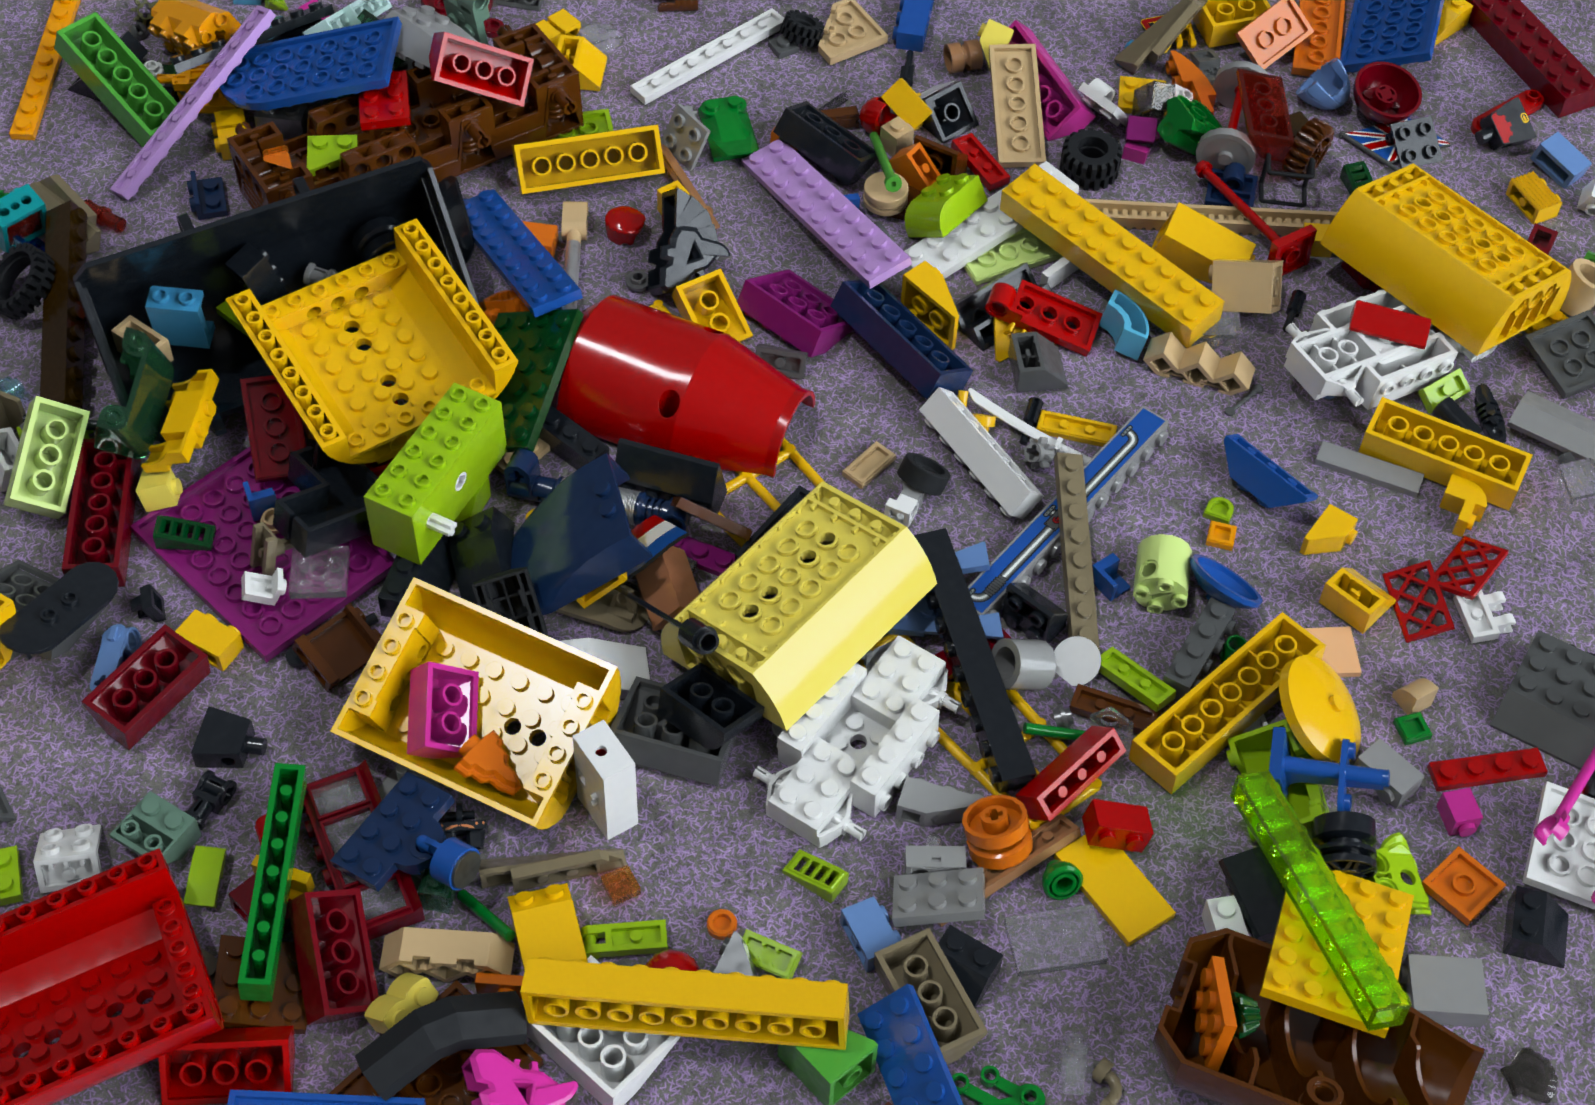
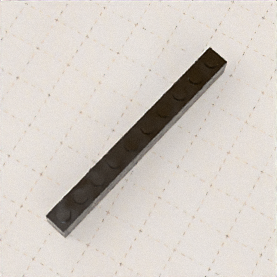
M69 200L46 211L45 253L54 260L55 272L52 274L55 277L54 281L49 282L52 287L50 290H46L45 293L48 295L43 299L40 397L83 409L85 314L74 287L73 277L81 266L86 263L88 218L84 209Z

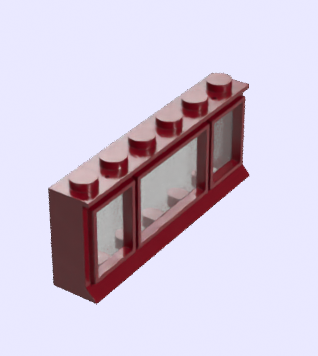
M365 759L357 767L308 783L302 814L306 813L309 819L304 821L309 839L315 837L317 844L313 846L318 863L324 861L327 868L321 870L327 888L331 886L334 887V890L360 888L369 940H372L400 928L424 921L425 917L410 874L397 870L381 890L377 892L334 868L330 862L332 857L382 801Z

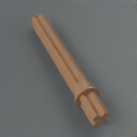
M661 144L664 167L672 180H678L689 192V195L693 196L704 209H707L715 229L720 228L719 223L713 216L712 208L705 204L669 148Z

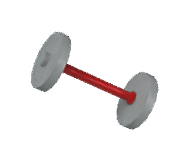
M1234 61L1221 67L1213 82L1217 100L1226 108L1232 109L1228 128L1209 130L1201 136L1196 148V160L1198 163L1205 160L1210 162L1213 168L1224 170L1226 165L1237 162L1245 167V174L1251 171L1256 161V146L1250 137L1237 130L1241 111L1250 112L1264 106L1271 96L1272 80L1268 72L1261 66L1249 61Z

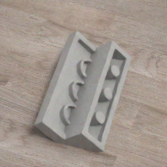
M1527 391L1520 400L1507 426L1595 466V421Z

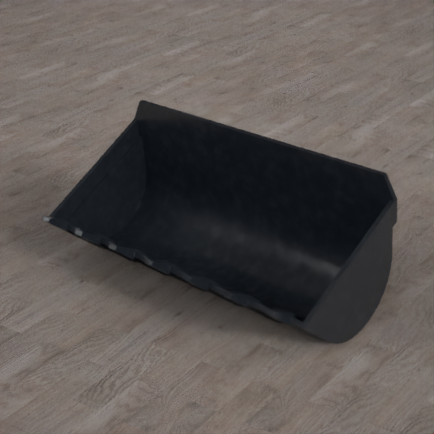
M416 156L311 191L303 176L292 179L295 196L194 228L187 213L178 215L176 219L181 231L180 233L84 263L73 277L74 287L136 447L153 441L155 445L166 442L160 433L169 412L165 402L171 400L174 393L173 383H180L191 379L198 370L213 369L220 380L212 399L217 408L209 429L216 436L227 433L222 417L244 410L240 379L273 375L251 339L217 314L216 307L223 303L226 298L243 291L225 263L247 242L256 249L261 247L270 256L269 261L278 269L277 274L287 283L284 287L290 294L309 286L304 284L303 277L306 267L310 262L326 270L335 269L338 273L360 264L361 262L352 250L351 242L357 230L368 221L378 217H393L398 219L401 224L417 218L478 303L431 163L421 156ZM151 286L202 290L204 297L201 308L205 320L214 321L215 325L210 349L170 345L174 360L156 376L117 351L111 330L129 315L153 329L145 309ZM350 327L346 331L354 333L358 331V328ZM362 345L358 347V349L363 351L368 350L370 348L369 345Z

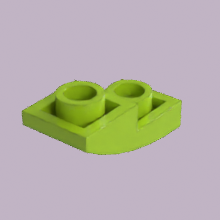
M195 846L187 880L184 905L216 908L220 879L223 877L226 848Z

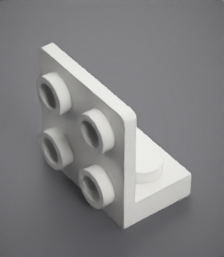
M81 824L76 828L65 830L53 828L40 834L33 860L40 894L61 890L102 872L98 854L102 834L100 824Z

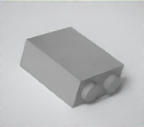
M1418 954L1407 955L1403 965L1400 967L1398 977L1399 984L1404 986L1401 1001L1440 1025L1482 1028L1489 1016L1482 959Z

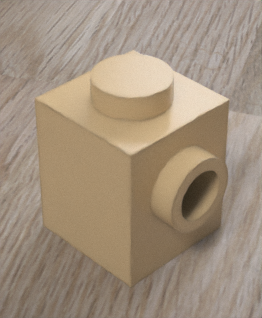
M899 116L881 126V142L885 151L892 157L902 148L913 145L914 128Z

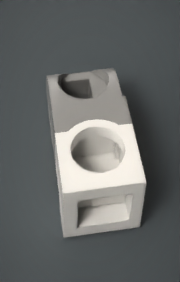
M903 481L902 492L897 500L888 499L885 504L884 515L908 528L924 501V493Z

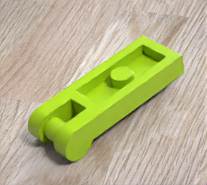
M666 919L587 925L580 930L587 958L592 955L597 960L602 957L654 954L668 950ZM605 938L606 943L596 944V940Z

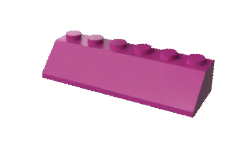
M1015 20L1009 26V28L1014 30V35L1009 44H1036L1044 136L1048 141L1084 129L1096 117L1086 102L1082 100L1080 94L1031 29Z

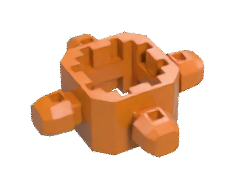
M513 290L497 292L479 302L480 308L493 326L499 313L529 311Z

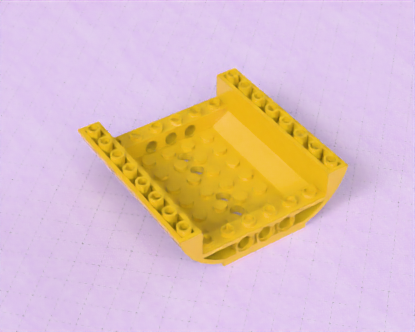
M417 218L393 228L396 249L262 306L250 288L225 299L322 451L330 458L348 464L377 462V464H381L394 458L454 382L496 399L507 386L518 364L516 356ZM350 327L358 328V331L354 333H350L346 330ZM362 345L370 346V348L365 351L358 349V347ZM386 381L395 382L391 387L382 385ZM399 399H405L408 401L404 405L394 404V402Z

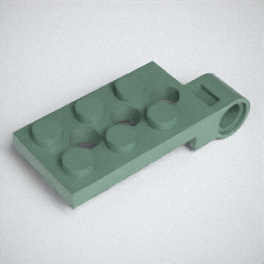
M443 0L446 14L450 21L461 27L477 42L489 45L483 21L490 17L488 9L490 0Z

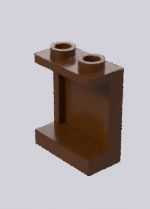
M351 603L345 605L342 612L309 635L305 636L303 634L297 638L292 647V650L327 692L367 664L382 636L376 629L372 630L365 622L367 619L364 613L358 607L354 608Z

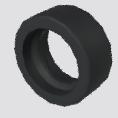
M907 453L897 471L898 476L909 486L934 496L942 494L951 477L949 471L938 462L917 453Z

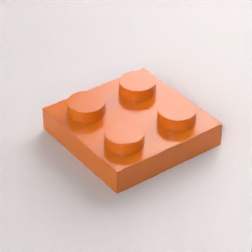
M1459 846L1422 881L1425 892L1466 926L1506 887L1503 881Z

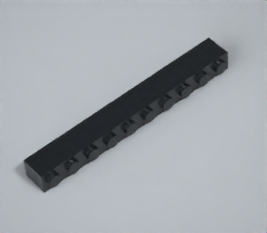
M944 528L914 535L925 552L936 577L937 584L926 594V602L929 610H933L935 613L936 631L938 634H942L944 638V653L946 658H951L954 681L960 683L963 706L969 708L971 729L973 733H978L980 754L983 759L986 758L988 761L990 782L996 784L999 793L1023 788L1035 777L1036 771L947 529Z

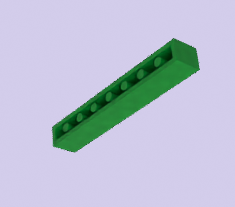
M275 763L238 977L240 1000L272 1002L307 787L306 765Z

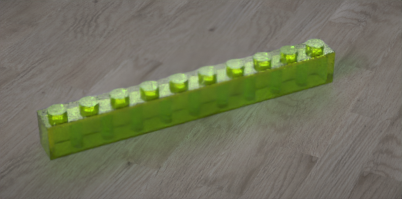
M1269 770L1237 775L1230 797L1367 1030L1372 1031L1402 1025L1412 1005L1408 994L1403 991L1395 978L1392 968L1384 960L1378 945L1367 932L1363 920L1358 917L1350 904L1348 896L1340 888L1334 873L1329 870L1320 850L1315 847L1309 837L1306 827L1301 824L1293 806L1282 793L1279 783L1275 781Z

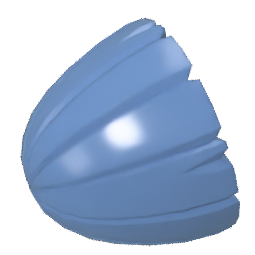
M1331 59L1322 65L1321 69H1317L1297 89L1296 95L1305 103L1323 110H1333L1344 105L1349 99L1351 88L1347 72L1340 59Z

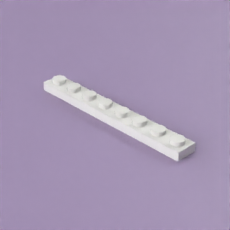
M771 8L630 85V93L646 105L780 31L784 17Z

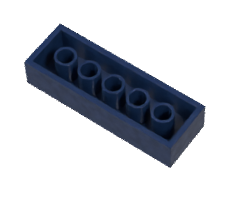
M861 280L842 282L830 306L837 312L839 318L853 327V331L856 334L862 336L873 350L885 358L888 365L894 367L905 381L911 383L918 390L920 396L929 399L938 387L950 390L955 395H958V390H963L973 370L881 283L870 289Z

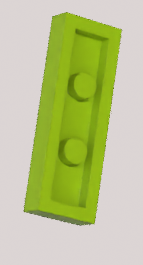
M1113 646L1101 654V666L1098 672L1155 712H1158L1175 699V689Z

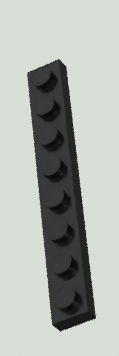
M322 1L313 2L308 5L309 8L306 10L302 8L295 9L289 12L290 16L285 18L283 16L275 17L270 27L257 39L256 44L334 14L332 4H322ZM216 39L210 42L211 46L195 47L190 50L191 54L185 56L184 54H178L170 57V62L162 64L165 74H179L213 61L230 39Z

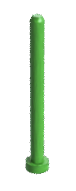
M872 132L869 138L886 177L884 185L888 191L896 192L902 186L901 178L894 173L878 133Z

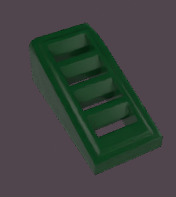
M1364 161L1345 164L1340 174V179L1350 195L1356 188L1373 181Z
M158 515L153 531V539L156 549L212 551L216 526ZM189 533H192V538H188ZM200 534H204L203 541L199 540Z

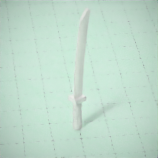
M968 389V394L974 403L1030 438H1048L1047 444L1056 446L1054 448L1055 455L1057 452L1083 455L1084 466L1092 459L1062 444L1063 438L1058 437L1056 440L1005 411L974 389Z

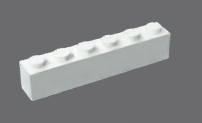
M938 387L919 409L926 417L924 419L925 423L938 431L940 434L939 439L955 451L954 456L959 462L969 467V474L986 487L984 489L985 493L999 502L1001 505L999 507L1000 510L1007 517L1025 518L1044 497L952 391Z

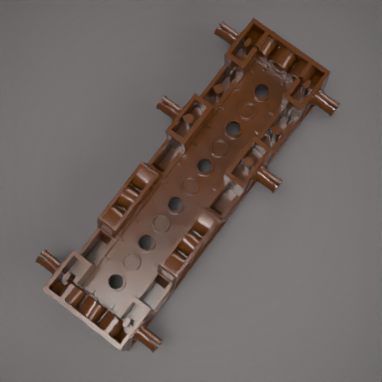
M535 23L514 31L509 25L505 24V28L503 26L499 27L497 31L498 37L493 38V46L534 59L524 107L483 95L478 96L463 89L432 81L430 68L426 66L425 69L414 66L415 61L413 60V69L407 70L410 89L411 125L362 131L359 113V93L308 111L307 133L287 141L283 140L282 133L273 121L253 129L247 122H242L246 129L239 123L235 128L237 135L227 138L239 190L251 208L255 209L295 196L292 179L303 176L311 191L416 156H421L431 163L439 183L445 177H456L512 155V145L550 140L559 136V134H565L572 131V129H578L579 126L583 127L579 72ZM357 134L358 147L340 154L339 167L329 170L327 166L315 171L316 176L311 174L307 168L308 136ZM286 145L293 169L265 162L263 160V151Z

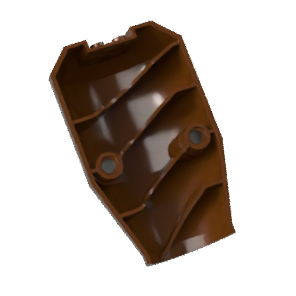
M1228 928L1189 938L1169 994L1173 1004L1172 1006L1165 1005L1152 1042L1172 1085L1223 1105L1465 1104L1472 1080L1484 1054V1048L1469 1043L1396 997L1394 998L1389 1030L1384 1039L1259 996L1272 947L1271 944ZM1211 956L1224 957L1231 995L1233 992H1237L1253 998L1258 1003L1261 1016L1259 1021L1260 1027L1255 1032L1241 1039L1237 1037L1232 1038L1219 1071L1205 1067L1204 1058L1199 1054L1200 1035L1195 1030L1196 1012L1191 1007L1192 993L1194 990H1198L1202 969L1207 968Z

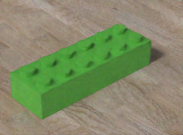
M97 12L56 32L54 49L135 140L144 147L177 106L176 100Z

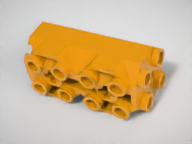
M159 0L151 9V16L154 18L150 21V26L147 30L156 38H160L164 42L162 45L169 52L174 54L176 51L178 54H184L185 56L191 54L190 50L195 47L204 46L206 48L211 46L210 42L221 38H224V40L230 39V34L235 33L241 24L230 12L197 0Z

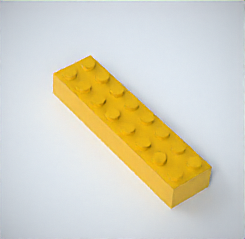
M1280 613L1132 740L1128 759L1172 795L1229 745L1228 738L1243 733L1245 729L1251 726L1280 700V673L1288 661L1306 654L1316 656L1322 660L1326 645L1285 613Z

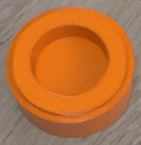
M715 910L707 918V931L710 936L717 940H725L726 937L731 938L733 932L737 930V919L729 910Z

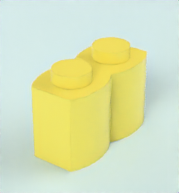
M407 972L397 977L391 983L386 994L379 996L369 1005L364 1017L376 1032L384 1034L413 1010L435 1002L439 993L427 977Z

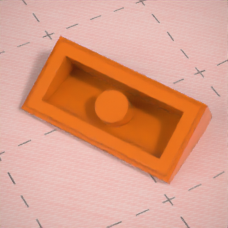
M286 145L263 151V160L265 162L293 169Z

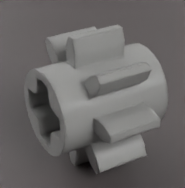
M1040 437L1039 439L1030 438V443L1023 447L1025 456L1023 460L1025 462H1032V469H1039L1040 467L1049 468V463L1054 459V448L1056 446L1047 444L1048 438Z

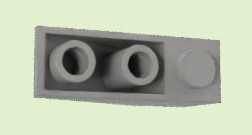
M906 776L897 804L895 819L922 827L962 821L963 813L969 805L984 797L980 794L958 791L951 786L929 783L922 778Z

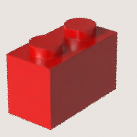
M1092 799L1082 816L1088 845L1142 853L1154 835L1146 806Z

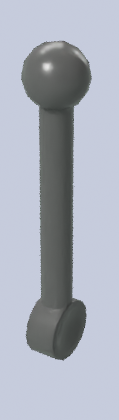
M1255 384L1253 390L1233 407H1226L1225 414L1233 416L1235 411L1256 393H1262L1263 386Z

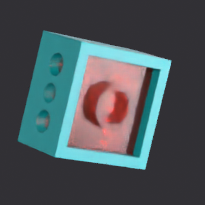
M28 183L20 188L13 189L9 194L0 198V248L9 253L11 247H16L14 238L23 244L29 243L46 233V204Z

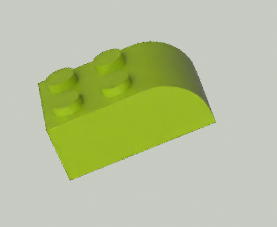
M946 173L938 176L936 182L931 186L923 188L921 194L910 202L905 213V229L908 237L944 238L986 203L988 199L979 175H967V173L950 175Z

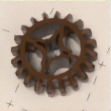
M1313 118L1302 126L1295 138L1292 139V143L1285 153V158L1282 161L1283 172L1306 174L1311 157L1315 159V169L1319 167L1331 146L1334 135L1333 127L1318 118ZM1291 178V179H1293V180L1295 179V180H1297V181L1304 180V179H1300V178Z

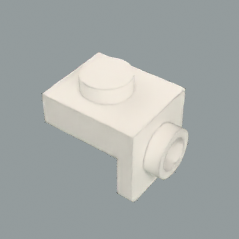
M277 567L272 576L245 571L241 577L242 600L275 606L280 595L283 596L286 592L287 580L283 579V568Z

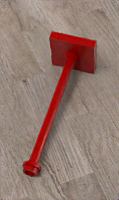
M1202 160L1197 163L1194 169L1196 175L1199 178L1205 177L1271 242L1268 260H1283L1282 276L1309 263L1312 245L1317 232L1315 227L1310 224L1280 237L1212 171L1213 166L1210 162Z

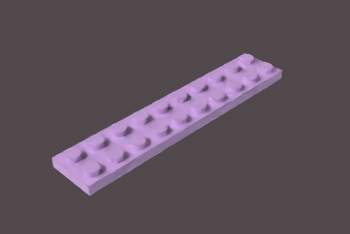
M777 139L741 160L745 169L870 289L912 265L911 257L789 144H785L780 139Z

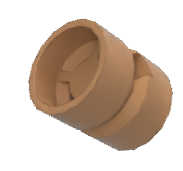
M967 40L962 45L959 42L944 45V63L949 74L963 72L964 68L968 71L982 68L983 53L979 40Z

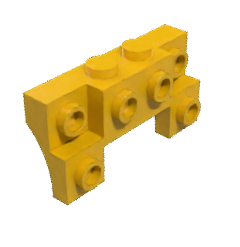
M213 369L198 370L191 379L172 384L174 393L171 400L165 402L169 412L160 433L166 442L148 446L151 453L147 463H142L141 465L145 473L170 471L172 464L189 463L193 450L202 449L217 408L212 399L220 379Z

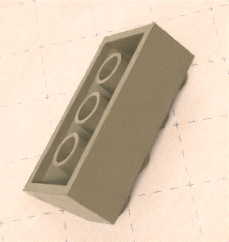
M930 928L874 953V969L888 995L906 984L914 986L947 1065L959 1060L988 1034L985 1025Z

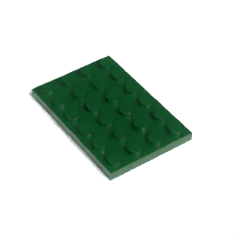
M579 309L553 310L536 318L530 311L498 314L494 327L518 359V364L510 381L495 399L502 403L507 452H514L519 448L534 452L584 316Z

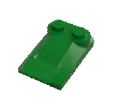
M739 96L709 99L704 101L698 108L701 123L711 131L707 143L713 162L745 158L759 150L747 113L745 99Z

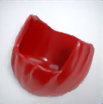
M873 97L862 106L859 119L866 132L869 134L877 132L880 136L881 126L896 118L897 115L890 112L891 108L881 97Z

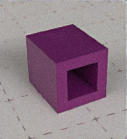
M1129 115L1127 118L1125 141L1153 145L1155 139L1160 137L1157 131L1158 118Z

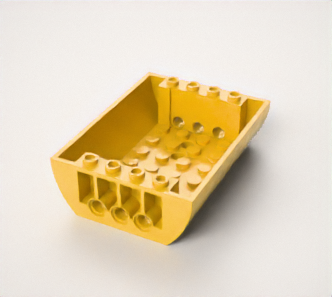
M1414 163L1356 188L1335 215L1320 243L1422 317L1430 318L1431 324L1476 356L1557 313L1564 303L1571 283V270Z
M413 577L330 732L526 824L543 830L550 828L563 818L577 793L572 736L602 720H605L609 727L611 726L618 712L621 676L618 667ZM429 661L479 672L477 736L481 739L494 730L503 740L502 748L509 755L508 765L517 773L522 786L514 796L498 791L490 783H479L472 777L464 778L453 769L462 758L430 759L407 754L410 670ZM513 721H519L521 723L520 731L514 735L508 734V725ZM539 732L545 733L546 741L544 744L534 746L532 744L533 736Z

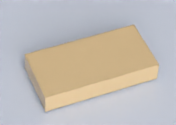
M876 441L842 471V476L860 489H863L896 460V454Z

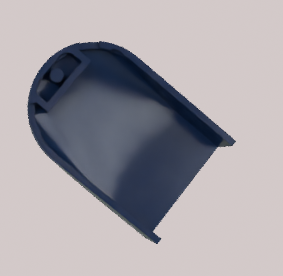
M607 453L567 476L543 499L514 534L511 569L528 568L542 615H547L564 607L653 557L652 553L631 533L618 487L630 480V477Z

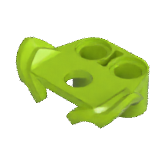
M1400 832L1388 836L1384 839L1380 848L1376 849L1377 858L1375 860L1378 872L1366 880L1414 895L1411 914L1432 916L1428 895L1425 893L1417 864L1410 853L1406 839ZM1401 872L1406 873L1411 878L1412 885L1402 880Z

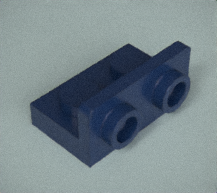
M190 171L191 180L187 181L189 195H193L192 198H189L192 213L197 212L198 220L228 216L222 177L197 180L196 172Z

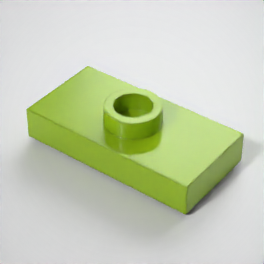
M746 929L742 938L748 946L754 967L780 978L792 979L803 953Z

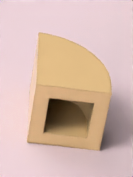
M1419 678L1394 691L1392 698L1409 715L1431 706L1439 688L1430 680Z

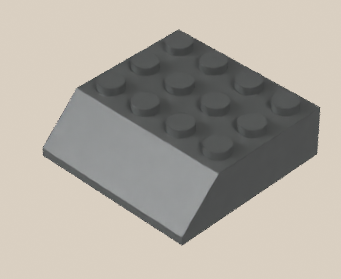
M1538 630L1490 726L1581 770L1595 746V656Z

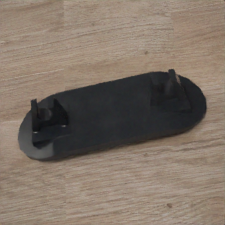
M448 176L441 180L438 185L465 264H467L474 251L475 240L459 182L456 177Z
M86 562L77 565L5 621L0 627V642L6 648L20 653L29 660L32 658L31 654H41L54 649L112 601L119 585L116 572L109 565L100 562Z

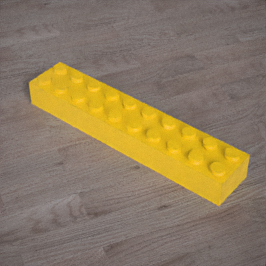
M1033 164L1002 190L1001 211L1113 293L1116 289L1128 296L1142 309L1148 320L1164 332H1172L1187 349L1221 319L1225 302L1223 299L1038 165Z
M549 957L527 958L520 993L528 1024L846 1050L849 1023L848 984L836 980L821 982L809 981L802 977L784 979L776 978L772 975H762L760 977L747 976L739 972L728 974L712 973L704 969L685 971L675 967H666L664 969L649 968L641 964L623 966L612 962H602L601 964L586 963L579 959L561 961Z

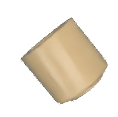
M1583 258L1575 259L1568 267L1571 270V283L1560 310L1570 316L1591 310L1595 306V263Z

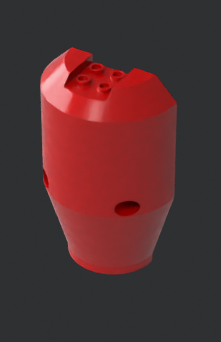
M610 295L581 311L584 316L550 407H555L593 436L618 444L619 439L623 438L719 463L722 470L764 474L774 478L778 455L789 423L801 402L812 408L815 406V394L813 391L802 388L727 333L618 295Z

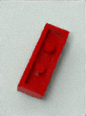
M973 133L952 140L951 148L968 155L967 166L975 175H979L980 181L989 191L1010 183V175Z

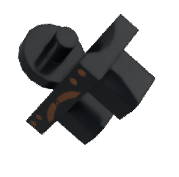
M456 803V812L445 813V821L456 820V822L440 823L446 838L467 835V844L476 849H484L485 834H488L487 820L464 821L475 819V810L463 811V804Z

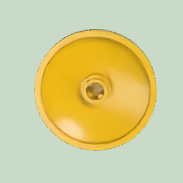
M1306 654L1288 661L1280 673L1279 694L1284 715L1298 742L1315 760L1340 763L1343 738L1356 743L1357 755L1361 743L1360 721L1354 701L1344 682L1326 662L1316 656Z

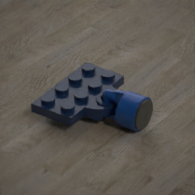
M407 771L332 857L330 862L334 868L377 892L381 890L397 870L407 874L421 875V871L430 868V875L433 879L453 890H461L467 887L476 877L480 868L481 858L478 849L455 837L447 839L441 824L438 822L454 804L453 796Z

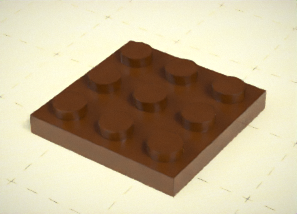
M221 935L213 988L224 1019V1027L249 1028L294 1025V1034H305L307 1019L294 942L282 941L272 1002L240 1000L238 990V977L245 937Z

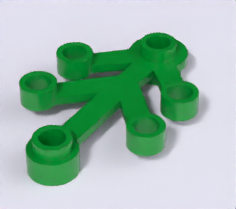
M985 1066L981 1070L980 1082L987 1088L995 1087L1010 1096L1008 1098L998 1099L970 1084L969 1078L963 1073H956L952 1076L954 1082L960 1080L965 1084L961 1088L956 1086L959 1095H964L979 1103V1105H1045L1044 1092L1034 1084L1018 1086L1001 1077L998 1069L994 1066ZM991 1073L995 1076V1079L987 1080L984 1075ZM1032 1095L1035 1101L1028 1102L1024 1096Z

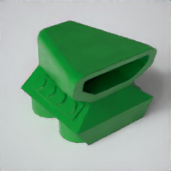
M1178 95L1177 97L1167 99V115L1158 125L1157 131L1167 143L1196 156V148L1201 136L1209 130L1223 127L1201 102L1194 99L1189 101L1184 96Z

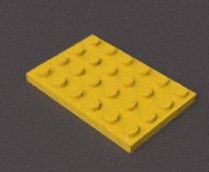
M1295 856L1259 996L1385 1039L1389 1030L1414 895L1339 870L1329 871L1324 865L1317 867L1315 862Z

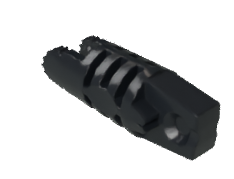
M1481 383L1475 389L1476 396L1474 398L1475 412L1481 429L1486 437L1505 443L1507 435L1502 413L1497 401L1493 397L1491 389Z

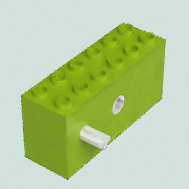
M455 382L363 496L373 545L421 565L443 535L448 537L454 535V529L457 527V522H454V520L507 452L502 403Z

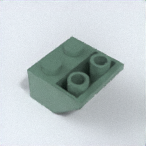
M151 791L144 796L109 834L110 838L139 856L160 848L166 863L181 860L202 836L197 820Z

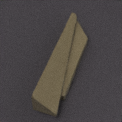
M1181 0L1114 58V61L1133 75L1147 59L1155 65L1208 0Z
M59 174L30 184V187L46 204L47 211L69 200L84 209L88 218L86 254L99 251L101 230L96 227L97 214Z
M623 848L596 849L592 851L481 860L478 872L482 889L512 882L514 892L625 868L627 863Z

